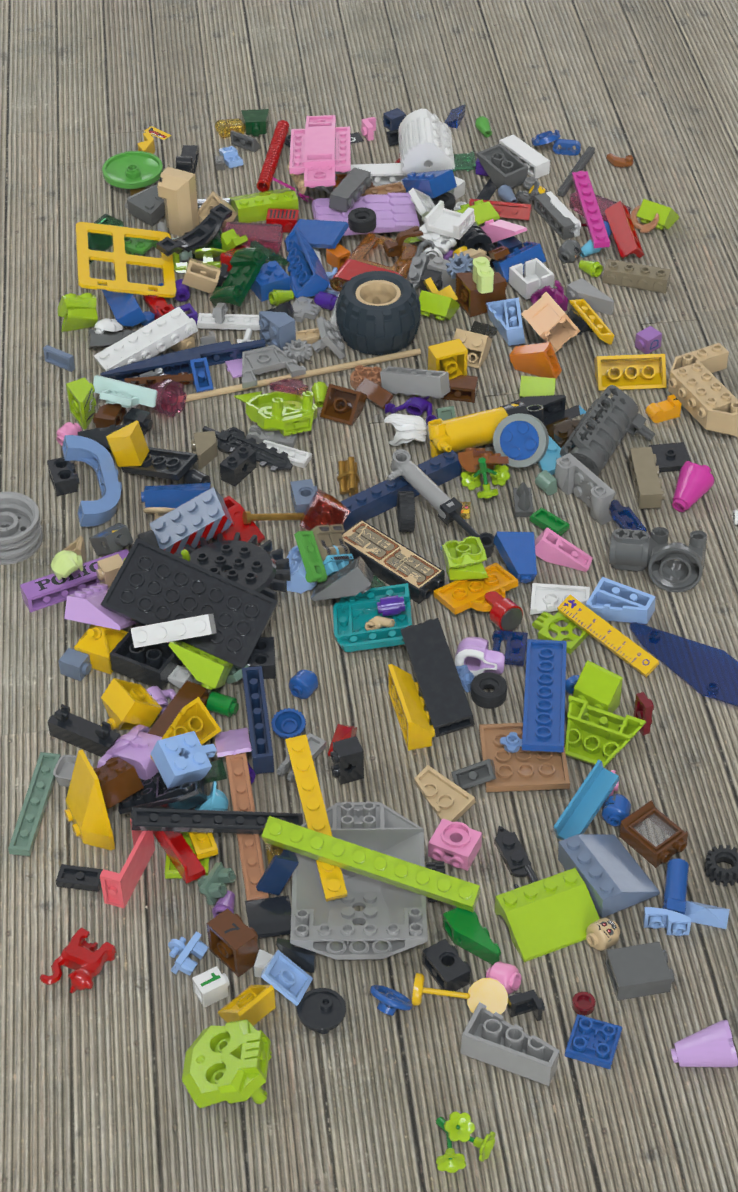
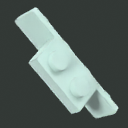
M99 375L94 376V393L100 394L99 399L106 400V403H119L124 408H131L136 404L149 407L156 406L157 390Z

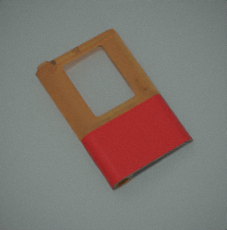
M368 233L331 278L330 286L333 290L340 292L342 290L340 286H343L352 277L370 271L392 272L406 279L412 258L415 256L418 246L404 242V252L391 267L365 260L364 258L378 244L382 245L386 240H390L393 243L396 240Z

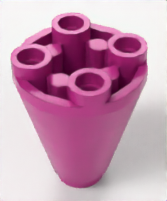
M690 461L684 463L680 469L673 496L672 506L675 510L685 512L712 488L714 477L710 473V467L707 465L701 466Z

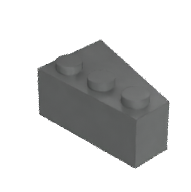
M157 185L127 200L129 213L152 227L165 215L164 199L158 197Z

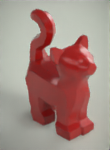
M81 927L72 936L61 955L51 965L53 975L41 974L40 980L47 985L55 984L61 978V966H66L75 970L68 975L72 984L71 994L77 989H91L94 984L93 978L101 972L104 963L115 959V946L105 942L98 949L97 942L93 944L87 943L84 938H87L90 932Z

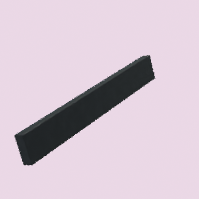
M132 808L131 829L141 831L262 834L269 816L299 826L303 824L302 813Z

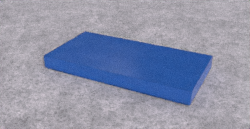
M299 219L294 228H299L311 247L335 249L348 229L349 224L342 221Z

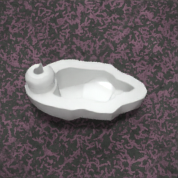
M105 318L98 321L94 328H96V334H104V330L115 332L123 330L124 326L118 323L116 319Z

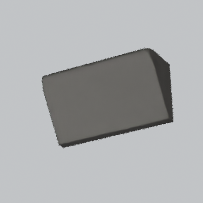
M232 130L230 131L232 145L252 152H256L261 148L255 138Z
M487 759L451 772L454 783L463 790L496 779L495 764L492 759Z

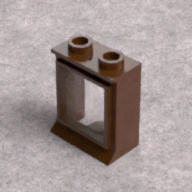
M651 800L621 821L619 837L656 868L662 863H667L677 852H682L686 848L688 832H684L660 812Z

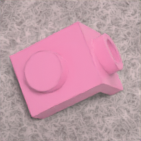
M376 118L362 119V135L368 141L374 140Z

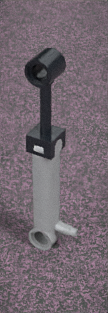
M403 449L396 450L393 453L390 466L392 472L387 476V479L391 481L402 476L439 512L438 517L446 525L455 520L470 536L479 537L485 549L486 557H491L495 546L493 542L494 535L488 532H483L479 535L460 516L463 505L455 497L450 498L411 460L408 451Z

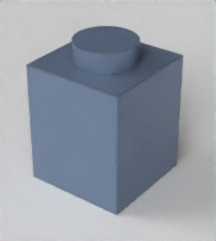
M68 648L58 660L61 675L78 681H82L92 668L88 654Z

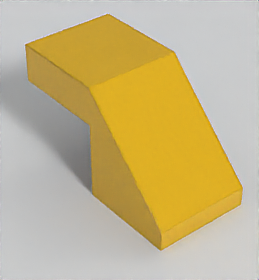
M149 132L143 133L144 142L137 143L138 151L154 154V138Z
M431 277L423 281L429 292L450 297L455 301L458 299L450 285L438 291Z

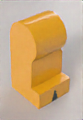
M673 394L667 396L665 401L649 404L645 413L654 423L680 417L681 402Z

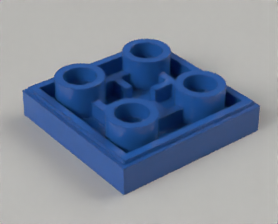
M577 1014L565 1050V1057L611 1069L623 1027Z

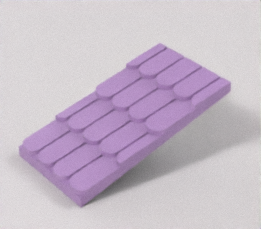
M409 193L360 196L359 200L347 212L329 208L330 198H317L312 202L314 220L348 223L349 212L361 207L370 208L376 213V228L373 231L355 233L348 227L343 236L399 232L417 225L418 227L420 226L414 207L415 204L411 201Z

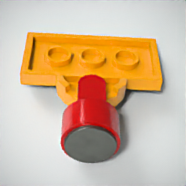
M497 562L485 567L489 578L456 580L433 591L434 597L453 614L456 615L469 608H473L476 611L490 612V620L505 632L512 631L518 627L523 618V610L511 599L506 598L505 593L518 586V579Z

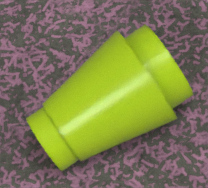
M581 260L579 263V269L592 277H599L603 271V266L599 262Z
M273 290L269 292V302L275 306L294 299L292 290Z
M316 382L311 388V391L314 393L315 405L318 407H323L328 389L324 382Z

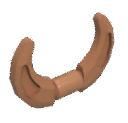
M639 205L633 209L630 216L634 227L640 230V233H648L657 226L659 214L657 213L650 223L642 225L638 223L636 216L641 206Z

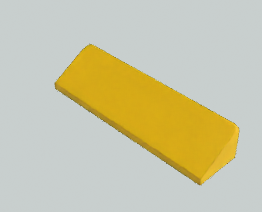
M584 299L570 300L569 303L598 338L612 345L614 334Z

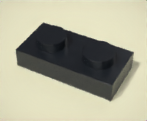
M61 864L56 879V886L99 892L101 888L100 874L103 869Z

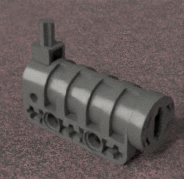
M609 385L601 396L590 405L562 446L560 455L562 457L568 454V449L570 447L573 448L570 454L598 477L627 432L632 436L638 432L649 442L655 436V433L644 425L647 419L638 413L639 409L636 402L615 385Z

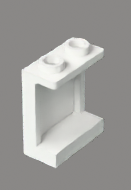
M439 201L425 217L426 231L459 240L475 222L473 208L468 207L464 213L445 209L444 201Z

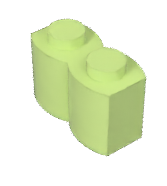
M486 257L473 259L472 279L477 284L476 288L481 294L493 292L494 271Z

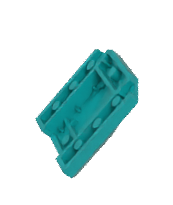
M408 583L370 588L363 594L360 592L354 596L341 597L340 601L335 603L333 606L334 637L344 652L404 644L401 629L413 625ZM394 595L404 597L406 611L401 612L399 615L386 616V618L394 619V627H382L381 629L366 631V622L375 616L383 617L382 613H378L377 602H380V598Z

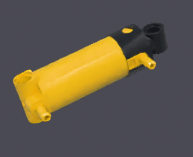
M516 402L451 419L442 420L439 418L428 422L431 457L433 458L444 452H451V450L458 452L465 450V448L492 444L494 432L498 424L504 418L513 414H529L545 424L543 406L530 405L526 407L523 402Z

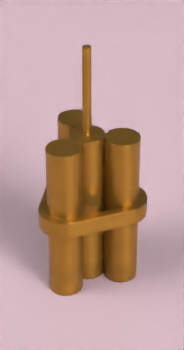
M352 456L348 457L346 461L338 462L339 475L337 476L340 494L348 493L350 497L359 493L358 483L360 482L357 463Z

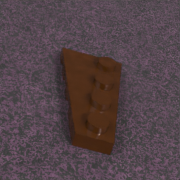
M188 372L178 373V375L165 374L162 376L124 378V382L150 389L193 384V375L188 374Z

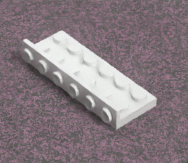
M177 307L95 354L94 358L106 372L152 358L196 333L198 329L193 318L190 319L180 307Z

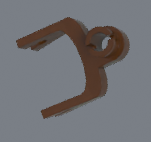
M417 225L398 233L396 242L392 243L390 240L383 242L382 245L388 257L397 256L400 262L412 261L416 250L404 255V240L409 237L423 236V232Z

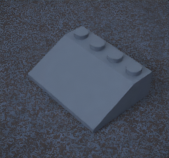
M577 834L558 842V860L566 871L576 868L587 886L596 911L602 918L660 895V891L615 834Z

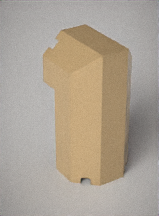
M167 167L161 173L162 182H158L157 185L158 197L164 199L166 226L169 228V232L183 236L186 232H190L199 225L195 174Z

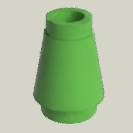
M484 116L478 117L475 121V127L484 137H490L492 131L488 118Z

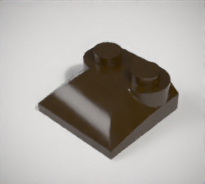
M565 417L545 427L548 435L562 448L580 420H572L569 417Z

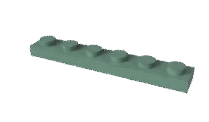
M40 752L8 848L9 854L31 855L55 781L53 771L61 754Z

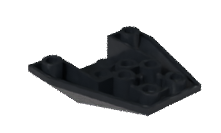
M157 772L151 779L141 781L144 788L119 802L118 811L120 814H131L132 808L190 809L207 801L206 777L199 781L187 782L183 785L167 789L160 772Z

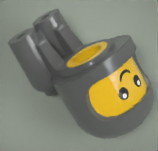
M535 181L528 192L518 190L516 196L524 204H530V200L534 201L535 195L548 191L540 186L538 181Z

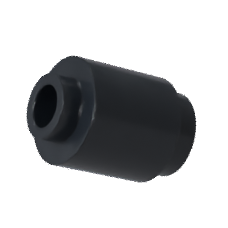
M189 469L184 474L183 480L186 484L211 483L210 476L196 469Z

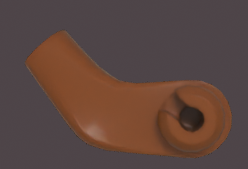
M609 153L606 156V159L615 167H630L634 163L633 156L631 155L621 158Z

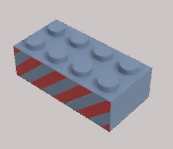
M214 487L149 523L156 536L159 548L169 553L180 555L181 551L185 549L186 544L195 548L200 545V538L204 537L206 540H209L218 533L234 526L223 497Z

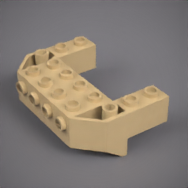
M720 343L675 357L670 370L668 391L675 395L687 411L706 430L738 438V399L712 374L727 368L729 352Z

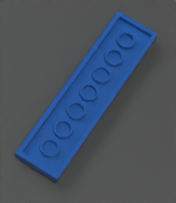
M527 639L522 750L564 752L567 641Z

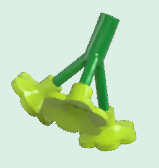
M483 457L478 460L480 469L477 472L464 471L461 473V484L471 491L481 486L480 473L483 475V491L477 492L478 498H491L499 494L498 489L490 488V483L487 481V472L490 473L493 485L504 486L506 481L510 479L508 466L498 464L494 470L487 468L486 459Z
M456 1111L452 1112L449 1115L448 1121L443 1117L437 1118L436 1125L446 1133L447 1138L445 1154L436 1158L437 1169L447 1171L448 1173H455L458 1169L466 1167L465 1156L455 1153V1150L452 1148V1141H470L473 1143V1146L480 1149L479 1161L483 1162L485 1159H488L495 1144V1132L491 1131L484 1139L470 1136L475 1130V1125L470 1121L471 1117L466 1112L461 1114Z

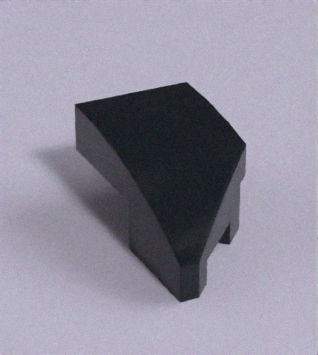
M572 309L567 313V316L580 330L577 335H581L582 332L586 331L593 332L584 319Z
M277 938L276 946L281 953L305 972L315 973L316 952L296 947V945L290 944L288 939Z

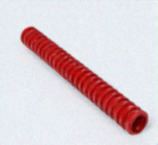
M285 120L277 122L257 182V189L261 192L270 189L289 130V123Z

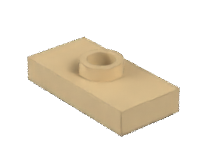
M313 328L296 331V340H306L307 344L312 345L321 339L319 329Z

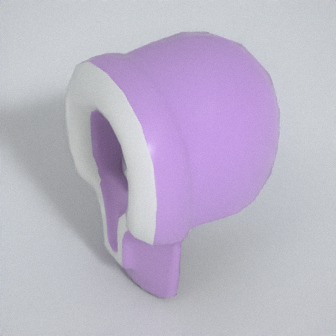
M467 637L458 644L455 654V666L467 665L474 677L484 672L502 674L505 656L501 652L488 650V640L480 637Z

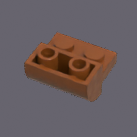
M465 448V452H458L459 462L468 472H477L480 469L478 460L481 457L486 459L487 468L494 470V465L509 464L508 456H501V453L493 454V451H486L485 448Z

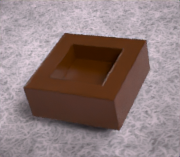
M505 246L488 252L490 258L497 261L505 259L506 255L510 254L509 249Z

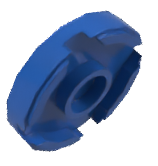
M555 130V133L547 131L536 135V139L532 138L531 142L533 146L544 145L559 139L561 135L558 130Z

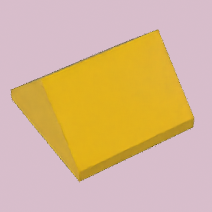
M138 421L106 436L118 467L141 466L149 453V448Z
M250 985L217 1013L227 1023L247 1019L254 1026L276 1008L274 988L272 985Z

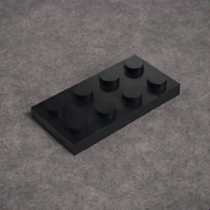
M148 447L149 453L141 466L121 468L125 473L179 481L199 459L195 453Z

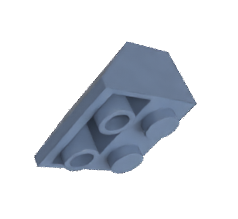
M259 312L260 339H264L267 345H276L283 351L285 343H291V340L296 341L295 320L285 312Z

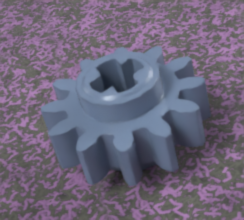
M463 252L460 253V256L454 253L455 258L449 257L450 263H446V271L452 279L456 277V273L471 272L473 270V258H470L469 254L464 256Z

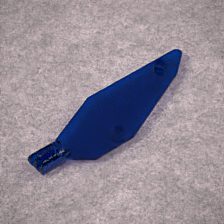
M633 622L630 624V629L640 644L698 693L738 707V661L727 652L640 623Z

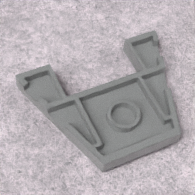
M276 345L242 352V388L257 386L255 375H262L265 372L286 368L291 377L306 374V368L303 365L300 367L295 359L288 358L287 354Z

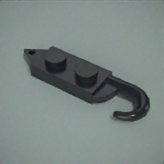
M499 826L494 843L510 874L515 877L527 876L530 883L538 881L531 862L515 832L511 833ZM514 884L515 889L519 888L517 884Z

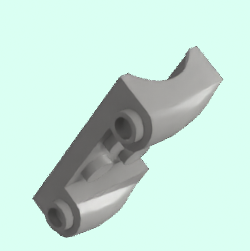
M568 453L558 458L555 466L557 487L567 496L574 493L576 497H579L591 508L590 516L600 525L612 521L613 516L609 514V505L616 492L572 454Z

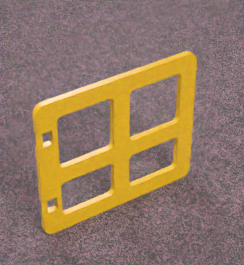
M87 222L76 223L77 274L80 287L140 295H156L157 297L174 298L176 296L173 254L166 256L160 252L161 258L125 253L124 237L157 240L160 242L166 237L171 239L169 233ZM87 233L111 235L113 252L88 249ZM89 260L114 263L115 280L91 278ZM126 264L161 268L164 286L128 282Z

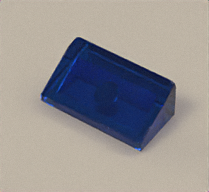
M466 105L452 109L444 123L448 127L458 128L465 115Z

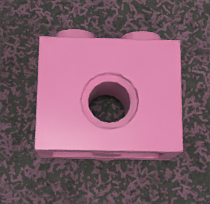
M442 819L428 842V857L437 861H444L456 868L468 871L482 846V832L473 830L462 822H451Z

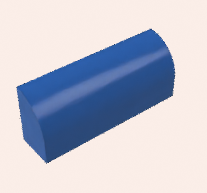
M101 289L118 323L123 326H135L146 320L134 294Z

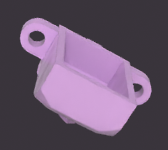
M139 724L116 740L115 744L100 758L97 768L105 765L106 761L110 758L120 757L135 767L139 778L143 780L151 779L159 770L151 759L150 753L156 742L161 740L162 737L148 734L150 729Z

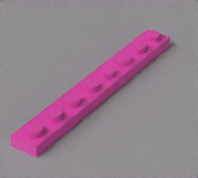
M572 172L573 183L593 247H610V240L588 172Z

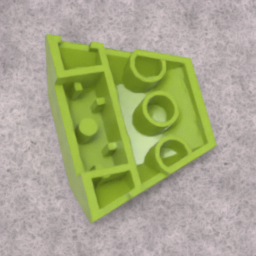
M569 695L565 744L566 756L592 765L601 760L603 768H605L644 726L646 721L627 714L626 717L610 713L588 705L586 700Z

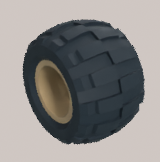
M370 271L352 277L351 280L345 282L342 286L336 303V323L341 336H343V340L347 342L350 348L368 355H387L408 347L411 344V340L415 338L421 321L420 300L416 290L413 288V284L403 276L392 272Z

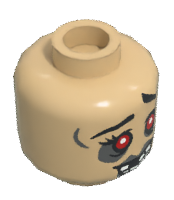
M601 918L587 927L586 941L594 949L604 951L618 943L620 935L619 926L613 920Z

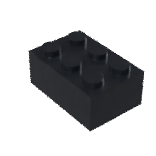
M131 629L109 654L112 671L150 686H158L161 690L168 684V676L178 665L182 666L183 663L168 646L169 643L167 642L134 648Z

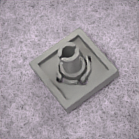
M322 316L316 320L321 339L312 344L313 349L316 353H319V351L328 346L341 360L346 356L344 351L345 345L342 342L343 336H341L338 330L336 331L329 320L326 321Z

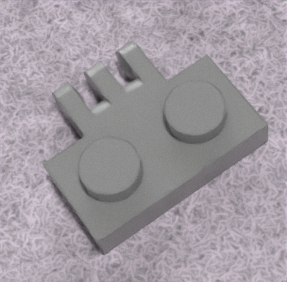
M303 296L298 299L296 298L292 305L294 310L293 319L301 323L305 318L314 320L321 310L319 305L313 304V299Z

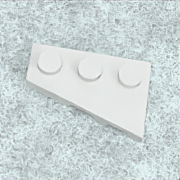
M532 583L530 615L540 614L544 611H558L557 607L569 595H572L586 606L590 597V587Z

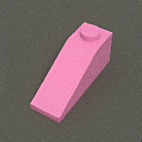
M491 219L484 222V226H481L483 231L490 237L492 243L527 231L526 227L503 220L494 222Z
M546 528L535 540L536 556L544 561L584 572L588 571L593 557L549 528Z

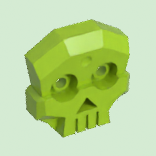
M275 391L256 395L246 403V414L251 421L256 422L263 430L279 431L283 436L297 434V432L302 433L303 431L312 430L313 420L317 418L318 406L313 403L314 393L311 391L303 392V397L299 392Z
M247 1019L226 1023L225 1026L211 1025L205 1028L186 1051L182 1082L199 1108L225 1100L229 1104L247 1101L250 1097L256 1104H262L266 1101L267 1096L265 1095H267V1092L261 1086L266 1083L268 1061L272 1058L270 1055L272 1054L270 1050L271 1041L262 1030H256Z

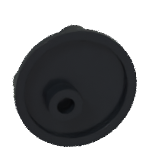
M316 988L306 992L297 1005V1015L301 1023L308 1029L317 1031L319 1034H327L330 1030L336 1028L343 1021L346 1014V1004L343 997L336 991L328 988Z

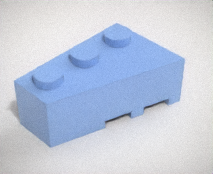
M519 297L486 303L489 320L509 346L525 343Z
M602 577L588 599L586 607L607 621L647 624L655 611V596Z

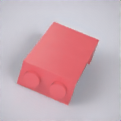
M131 829L134 847L121 872L116 873L105 869L102 870L100 881L104 903L125 908L155 851L153 831Z

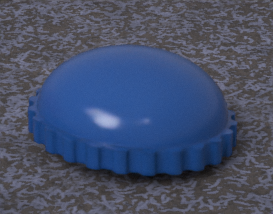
M294 708L280 710L272 718L271 727L273 732L283 739L297 737L306 729L304 715Z

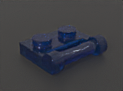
M495 630L492 634V651L500 652L501 642L506 640L504 664L524 666L528 633Z

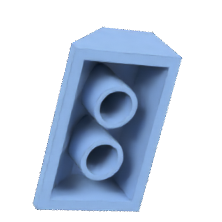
M298 545L290 549L287 556L289 559L291 581H286L287 591L302 594L307 590H312L317 585V581L314 583L306 581V570Z

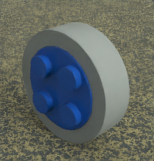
M518 413L504 418L496 427L493 436L495 452L501 453V456H508L509 464L507 465L512 467H529L536 464L544 457L549 445L546 427L538 418L529 414Z

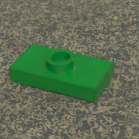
M542 507L529 517V521L543 530L549 528L559 536L570 528L569 523Z

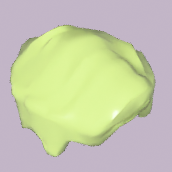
M66 550L57 553L51 562V568L57 579L67 578L78 568L80 571H83L82 556L77 555L73 551Z

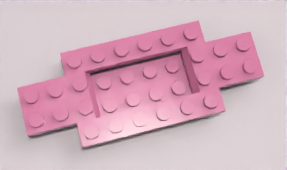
M336 115L306 116L305 129H291L290 174L300 175L304 173V186L309 188L317 186L331 187L335 185V172L345 173L351 171L350 127H336Z

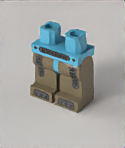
M342 524L320 525L310 530L313 531L327 576L333 575L354 559L352 554H350L348 546L345 545L341 534L345 531Z

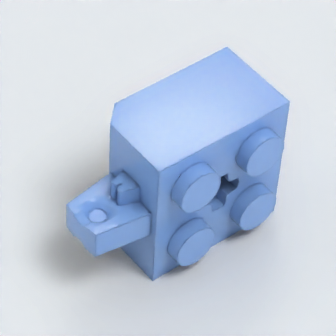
M195 731L158 740L150 754L167 789L187 782L199 781L206 777L212 767L209 758L214 757L217 749L214 744L202 746Z

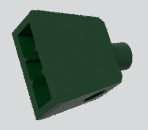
M269 109L241 110L242 125L246 135L257 137L260 134L267 133L270 123Z

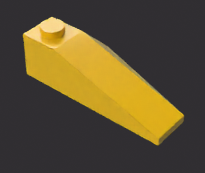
M197 697L180 710L162 739L195 731L202 745L222 730L200 698Z

